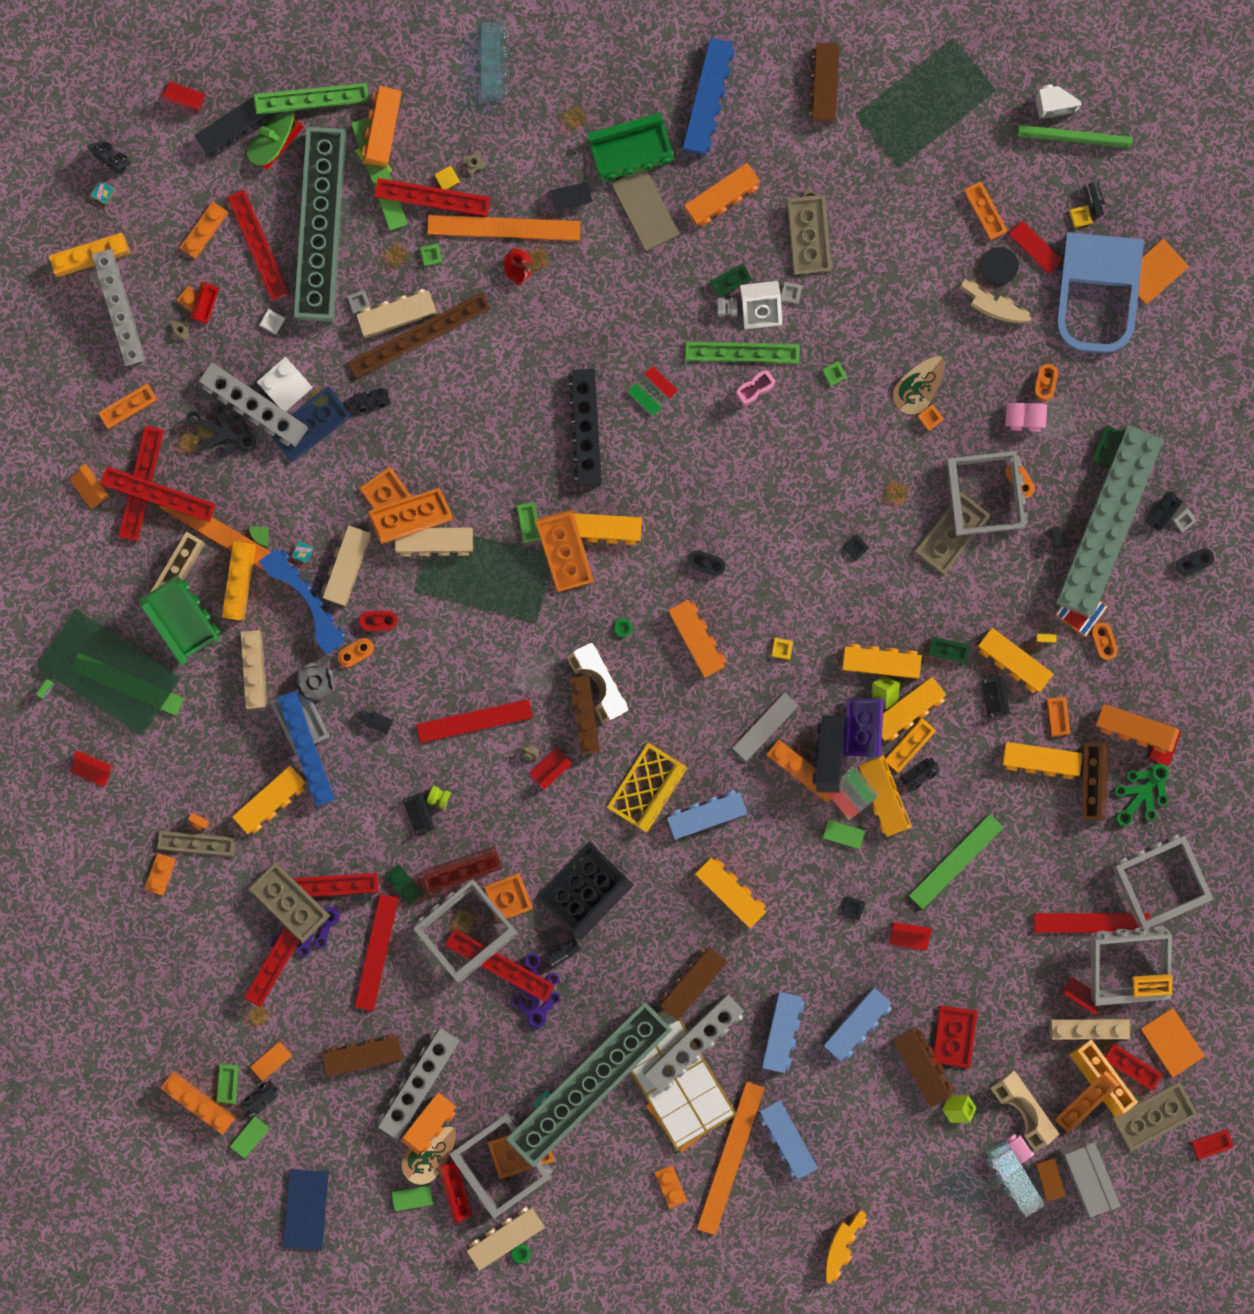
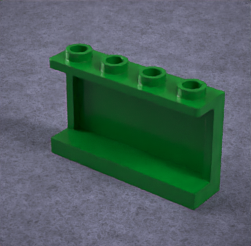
M661 112L588 133V139L601 181H613L616 177L622 175L630 176L636 171H647L652 169L653 166H664L674 161V153L668 140Z
M179 575L140 598L139 602L180 664L184 665L188 662L187 657L214 640L217 643L221 641L219 637L221 632L216 624L212 625L209 619L211 617L206 609L201 610L199 607L201 602L196 594L191 595L189 592L191 587L185 579L181 580Z

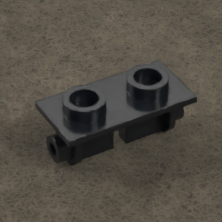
M382 387L371 390V397L367 396V392L354 394L353 397H350L354 413H365L369 409H381L391 404L388 389H383Z
M1167 492L1145 520V523L1161 532L1183 501L1178 499L1175 493Z
M932 757L926 758L916 765L920 770L918 773L912 768L902 775L903 777L900 780L906 786L908 792L912 789L917 790L921 787L922 782L932 779L938 774L940 768Z
M271 1080L260 1084L257 1089L258 1091L253 1095H248L243 1100L241 1106L250 1117L256 1116L265 1108V1105L262 1103L263 1100L270 1104L279 1096L280 1090L273 1085Z

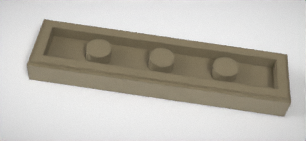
M159 830L157 850L234 857L236 838Z

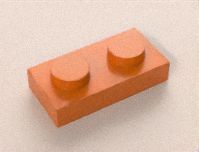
M157 853L145 890L163 896L176 859Z
M673 1165L655 1172L669 1208L687 1201Z

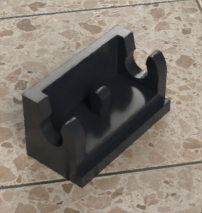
M588 182L550 190L555 211L592 203Z
M1003 676L981 680L987 717L1010 714Z
M422 792L403 799L415 836L435 829Z

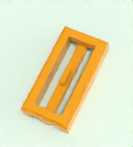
M1171 974L1133 977L1134 997L1172 995ZM1168 987V989L1139 990V991H1138L1139 988Z

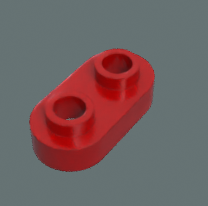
M366 611L361 614L359 624L367 631H389L397 626L398 618L391 611ZM387 617L392 619L391 624L385 623ZM372 618V624L367 625L366 619Z

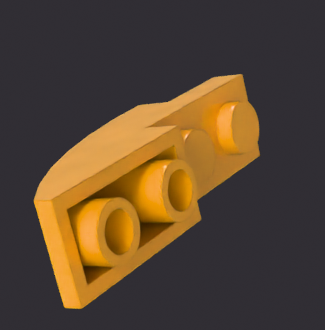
M860 1209L849 1225L841 1221L833 1236L828 1250L825 1269L826 1282L829 1284L832 1281L836 1282L841 1274L840 1268L843 1264L846 1266L852 1258L850 1255L851 1250L846 1245L853 1243L856 1238L854 1233L858 1228L862 1229L867 1221L865 1218L866 1213Z

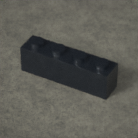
M252 97L194 136L208 157H217L223 152L222 149L224 147L235 145L239 141L238 138L242 135L248 136L254 132L253 128L259 124L261 126L267 124L272 115L271 113L256 115Z
M822 715L821 722H818L817 734H820V739H816V751L819 752L818 756L814 757V767L817 768V773H813L812 783L816 784L817 792L840 793L845 741V716Z

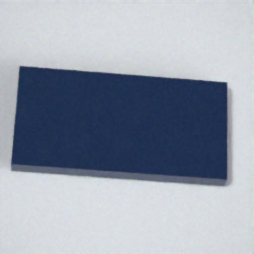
M327 386L291 414V416L308 427V430L296 447L292 444L288 447L279 441L281 437L277 434L270 436L291 463H293L350 419L352 415L332 389ZM282 423L279 430H287L288 423Z
M290 1169L283 1247L323 1249L329 1172Z

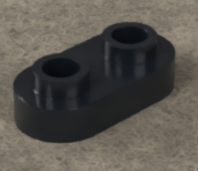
M1202 548L1183 556L1177 561V571L1182 575H1190L1202 570L1213 563L1214 554L1211 550ZM1201 555H1205L1207 557V560L1205 562H1202L1200 560ZM1184 562L1189 564L1188 569L1183 568Z
M700 550L693 551L689 555L688 563L691 568L711 576H720L725 571V562L720 557ZM696 557L701 558L700 564L694 562ZM714 563L719 565L718 570H713L712 565Z

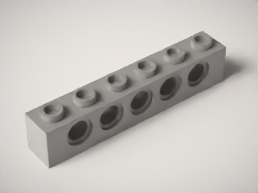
M113 248L92 254L125 366L145 360L144 352Z
M214 363L210 364L199 380L203 384V390L209 394H212V392L219 395L218 400L226 405L228 402L234 405L233 410L243 415V413H246L250 416L248 420L257 426L259 423L265 426L264 430L270 435L274 436V434L280 436L279 441L288 447L290 444L296 447L308 430L305 424ZM221 381H225V388L219 390L217 388L218 384ZM235 392H241V397L238 400H233ZM256 402L257 407L250 411L248 409L249 404ZM271 412V420L264 421V415ZM282 423H288L287 430L280 431V425Z
M726 994L667 1050L644 1075L660 1092L663 1089L667 1091L674 1084L672 1081L677 1076L680 1078L687 1072L686 1067L690 1063L695 1064L702 1057L700 1054L705 1049L708 1051L715 1045L714 1040L718 1036L722 1038L730 1030L728 1027L733 1022L736 1024L743 1018L742 1013L744 1010L729 994ZM721 1012L728 1014L726 1022H719L718 1015ZM708 1025L714 1027V1033L710 1036L704 1034V1028ZM699 1039V1048L692 1049L690 1047L691 1040ZM680 1052L686 1054V1060L682 1063L676 1061V1055ZM671 1066L673 1070L671 1075L664 1076L662 1074L663 1067Z
M440 1028L439 1031L434 1030L429 1038L432 1041L429 1047L424 1046L419 1054L422 1057L418 1064L414 1062L409 1070L411 1076L408 1080L404 1079L398 1088L401 1092L398 1096L394 1095L388 1104L391 1108L387 1113L383 1112L378 1120L381 1123L378 1128L397 1140L460 1042V1039L443 1028ZM434 1045H442L444 1048L443 1054H435L433 1051ZM425 1061L433 1063L432 1071L424 1070L423 1063ZM415 1077L423 1080L422 1087L417 1088L413 1085ZM404 1094H410L413 1097L411 1104L403 1102L402 1097ZM395 1110L401 1111L403 1115L399 1121L394 1120L392 1117V1113Z

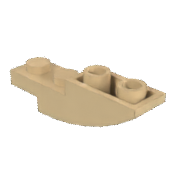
M965 279L959 287L974 298L971 303L972 307L990 317L1012 323L1028 324L1031 320L1030 313L1022 307L1019 309L1013 305L1014 301L1007 296H1000L995 301L991 293L978 289L979 285L972 280L967 281Z

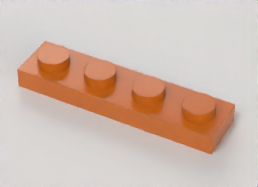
M1105 1071L1055 1121L1069 1134L1120 1084Z

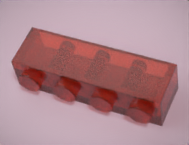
M496 846L422 870L430 894L503 868Z

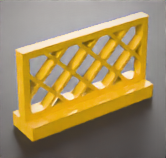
M647 743L607 808L647 833L688 768ZM649 749L656 752L658 760L647 762L645 755ZM669 760L674 763L671 771L663 772L661 762ZM658 763L660 773L650 775L648 765ZM645 766L647 776L637 778L636 769ZM661 776L662 785L653 789L651 778ZM648 779L650 789L640 792L637 781ZM635 782L637 793L626 795V785ZM651 792L652 801L649 804L642 805L641 794ZM638 795L640 806L629 808L627 798ZM625 798L627 809L617 810L613 807L617 800ZM641 808L642 816L636 822L632 819L630 811Z

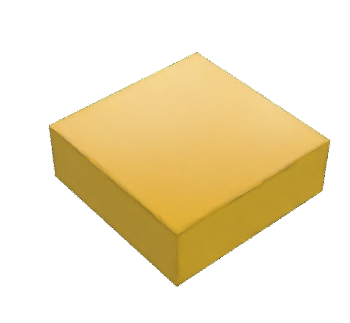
M452 166L434 174L442 189L448 190L460 184Z
M1088 205L1069 210L1074 229L1093 224Z
M1037 634L1035 642L1056 643L1057 636L1053 634Z
M774 638L771 657L790 660L793 641Z

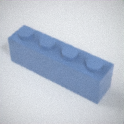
M733 790L724 793L725 797L719 800L717 796L707 799V804L699 806V803L687 806L689 810L682 813L680 809L670 812L671 817H668L667 820L674 839L746 815L747 811L740 792L736 793Z
M873 987L823 1046L840 1061L843 1059L848 1060L853 1054V1047L856 1044L860 1046L866 1039L865 1034L867 1031H873L879 1024L877 1020L880 1016L883 1015L885 1017L892 1009L890 1007L892 1002Z
M784 992L778 993L762 1068L785 1073L786 1069H790L792 1058L788 1057L790 1050L794 1051L796 1039H793L794 1031L798 1032L800 1020H797L799 1012H803L805 1003L802 1001L801 996Z
M780 1099L759 1110L761 1115L758 1117L763 1126L768 1125L770 1129L768 1135L773 1143H778L780 1149L777 1151L782 1160L787 1159L789 1163L787 1169L791 1176H796L797 1179H800L818 1169Z

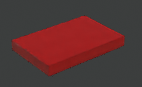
M939 1005L933 1048L934 1058L937 1063L970 1068L978 1015L977 1010Z

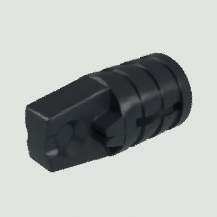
M1100 182L1084 185L1083 189L1085 190L1089 209L1093 208L1095 217L1103 216L1102 205H1105V201L1102 196Z
M364 710L360 711L357 718L365 722V726L385 733V735H388L394 719L385 717L382 714L380 715L378 712L371 711L369 713Z
M575 938L545 953V956L554 969L570 959L581 948Z

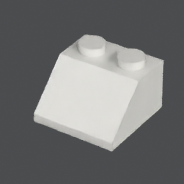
M1042 86V89H1039L1035 97L1039 120L1077 113L1081 107L1080 100L1059 86Z
M778 281L740 285L745 329L782 325L781 294Z
M286 357L257 381L278 407L285 412L313 388Z

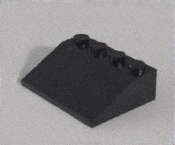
M589 842L536 898L579 940H582L634 884Z

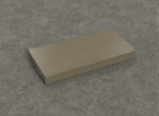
M648 170L636 171L634 174L625 176L612 183L645 251L680 235Z
M825 195L787 198L794 275L832 271Z
M960 492L964 529L983 527L991 515L964 493ZM950 505L914 553L945 575L976 534L955 536L952 506Z
M276 862L248 889L302 943L330 917Z
M1178 1081L1137 1103L1126 1113L1111 1118L1129 1151L1132 1152L1193 1119L1198 1114L1181 1082Z

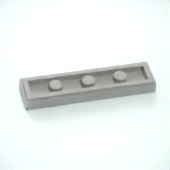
M784 693L732 749L747 761L799 705Z

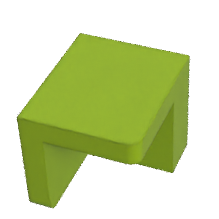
M886 675L872 684V699H884V709L890 708L899 702L900 683Z
M953 1095L946 1100L942 1111L951 1123H970L976 1106L969 1095Z

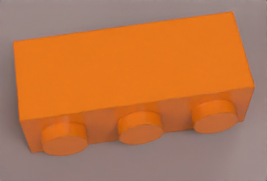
M438 1092L400 1141L418 1155L421 1151L426 1153L432 1145L430 1142L432 1137H438L444 1129L442 1127L445 1121L450 1122L456 1114L453 1111L456 1106Z

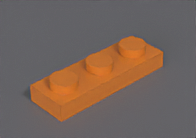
M980 181L964 189V193L989 240L992 241L1007 233L1008 230L982 182Z
M212 201L180 246V249L196 259L226 218L228 212Z
M147 383L98 413L107 429L110 430L157 402L158 399Z

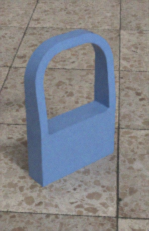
M1067 232L1058 329L1062 339L1070 347L1079 351L1112 353L1120 350L1129 342L1135 327L1144 239ZM1069 282L1131 288L1127 329L1122 338L1112 344L1080 342L1068 333L1065 325Z

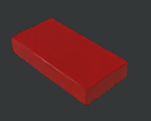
M201 281L189 318L208 324L219 292L218 287Z
M1228 1129L1190 1141L1197 1160L1234 1148Z

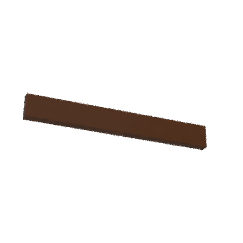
M483 292L347 363L357 380L491 310V307Z

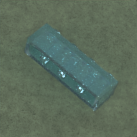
M481 22L482 101H505L504 96H508V84H504V77H508V66H504V58H508V47H504V40H508V28H504V22Z
M1006 1140L986 1151L989 1157L986 1160L992 1170L996 1168L998 1173L995 1176L1000 1184L1005 1183L1006 1188H1004V1191L1009 1199L1014 1198L1015 1201L1012 1204L1018 1213L1022 1211L1026 1218L1045 1206Z

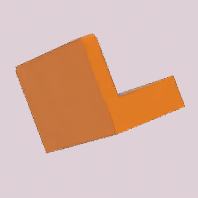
M84 464L79 467V472L70 477V481L88 506L93 509L110 495L100 485L99 480L88 465Z

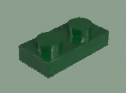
M744 263L712 279L710 283L718 298H721L740 288V285L751 282L753 279Z
M1106 425L1092 462L1110 468L1124 432Z
M933 636L928 655L966 664L970 645Z
M400 864L384 876L409 906L424 894Z

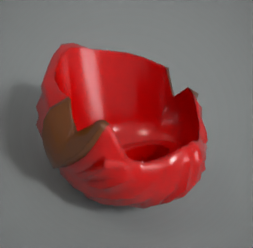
M513 248L506 254L502 263L506 266L504 272L508 279L517 286H520L532 274V259L527 252L519 248Z

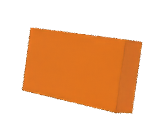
M1066 697L1046 699L1051 737L1071 735Z
M279 1041L251 1066V1069L264 1081L291 1058L292 1055Z
M1055 1158L1036 1163L1046 1200L1050 1201L1066 1196Z

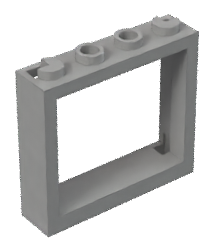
M1017 451L949 458L946 460L955 536L1018 530L1026 527L1028 515L1027 512L1024 513L1023 505H1026L1025 493L1022 494L1021 492L1024 480L1023 475H1019L1021 461L1020 455L1017 456ZM1010 459L1017 523L964 529L956 465Z
M1177 834L1167 838L1169 842L1153 844L1150 846L1151 850L1145 852L1143 849L1133 853V858L1129 860L1126 857L1116 861L1117 865L1112 867L1138 928L1149 929L1214 900L1186 836L1179 837ZM1177 845H1181L1202 895L1145 919L1124 869Z
M473 879L460 885L461 889L457 893H450L445 898V903L441 906L438 904L430 910L431 914L426 918H420L415 923L416 927L413 928L458 983L463 981L518 935L516 930ZM474 889L505 926L507 931L456 972L424 933V930Z
M1156 926L1153 929L1136 928L1129 931L1118 929L1116 932L1098 931L1091 934V1000L1095 1006L1171 999V995L1134 997L1133 987L1099 990L1100 944L1161 939L1160 975L1171 974L1172 934L1167 927ZM1168 987L1139 988L1138 991H1139V990L1168 989Z
M505 1114L449 1154L493 1218L499 1216L552 1178V1170L549 1168V1165L547 1163L543 1164L540 1161L536 1167L543 1177L498 1208L463 1158L461 1153L503 1123H506L513 1133L518 1128L519 1122L513 1115L510 1116L509 1114Z

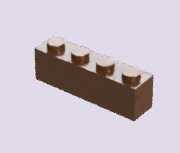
M817 43L816 49L812 48V60H815V67H811V79H814V86H810V97L813 98V105H809V116H812V122L835 123L840 44Z
M589 675L570 678L581 755L598 753L600 748Z
M1084 742L1082 820H1106L1109 743Z
M704 947L697 955L700 959L695 964L691 962L685 969L687 974L683 979L679 977L672 985L675 987L672 992H666L660 999L662 1002L660 1006L677 1021L727 964V961L711 947L708 949Z
M917 1026L896 1036L893 1042L929 1106L932 1108L951 1098L954 1094V1087L951 1081L947 1080L944 1076L945 1072L942 1065L936 1062L933 1049L927 1046L922 1030H918Z
M394 1033L383 1035V1040L375 1041V1038L363 1040L364 1044L356 1045V1042L344 1044L345 1048L337 1049V1046L326 1048V1052L322 1054L327 1077L403 1060L399 1036L394 1037Z

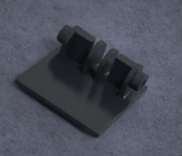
M99 141L87 145V148L91 150L95 158L103 164L108 162L107 167L111 166L110 169L117 174L123 175L126 171L124 167L132 164L127 160L128 157L125 154L116 152L107 141Z

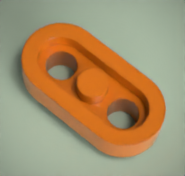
M1045 364L1039 369L1035 396L1042 402H1047L1054 396L1058 378V370L1054 365ZM1049 373L1051 374V377L1047 378L1045 377V374ZM1046 391L1048 394L1043 395L1041 392Z
M1009 464L1005 470V475L1008 481L1010 482L1011 486L1013 487L1011 467ZM1021 465L1019 467V475H1023L1024 485H1027L1029 488L1027 492H1024L1021 486L1022 494L1025 493L1026 498H1029L1033 495L1035 486Z
M1103 622L1096 624L1092 629V637L1097 653L1101 659L1111 660L1117 655L1118 651L1111 627ZM1099 629L1104 630L1105 634L1103 636L1098 634ZM1105 647L1110 648L1109 654L1104 653Z
M361 638L342 649L338 654V661L344 667H352L369 657L374 651V645L369 639ZM366 644L367 650L361 651V645ZM345 654H350L351 659L349 661L344 660Z

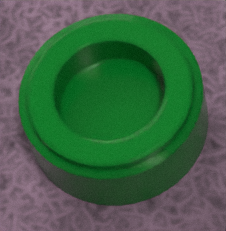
M626 618L618 619L614 624V632L619 637H628L633 631L631 621Z
M519 1244L511 1251V1257L516 1263H525L530 1258V1249L525 1244Z

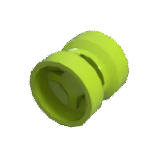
M433 785L427 803L431 805L436 804L439 808L445 810L452 792L442 791L439 787Z

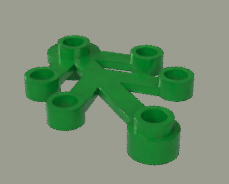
M1155 764L1149 771L1136 772L1132 770L1127 773L1126 777L1130 782L1150 778L1146 785L1128 787L1119 785L1115 788V794L1118 797L1138 793L1126 810L1120 811L1117 814L1116 821L1119 825L1127 826L1132 822V814L1144 799L1146 804L1145 818L1148 821L1156 819L1157 813L1154 811L1152 789L1156 784L1159 794L1157 797L1158 805L1165 806L1168 804L1169 798L1166 796L1165 781L1169 777V769L1164 764ZM1159 769L1163 771L1161 777L1156 775V771ZM1132 772L1136 774L1134 780L1129 778V774ZM1120 787L1124 789V793L1122 795H1119L1117 793V790ZM1162 796L1166 798L1164 804H1161L1159 801ZM1150 811L1154 813V818L1149 819L1147 816ZM1123 814L1127 816V821L1122 822L1120 819Z

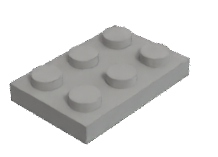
M295 689L301 700L314 743L317 744L329 738L330 736L314 702L304 698L298 689ZM278 699L272 700L270 703L296 754L297 752Z

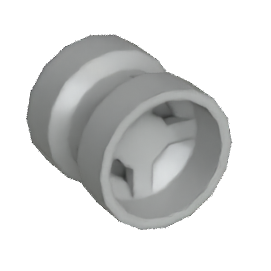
M731 297L726 300L724 298H717L718 317H724L725 315L737 316V297Z

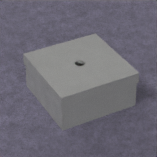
M1089 1135L1081 1138L1079 1141L1059 1148L1083 1208L1090 1217L1121 1207L1097 1146Z

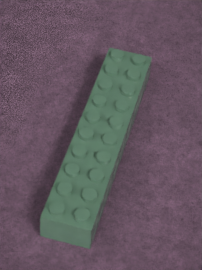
M307 127L294 309L296 320L334 322L347 136L345 129Z
M1130 425L1125 428L1056 599V605L1088 618L1094 616L1164 439Z
M645 1002L506 1141L534 1168L672 1029Z

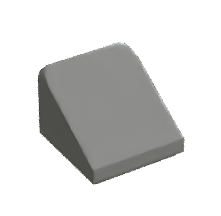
M1183 504L1171 517V521L1182 533L1197 521L1189 508Z

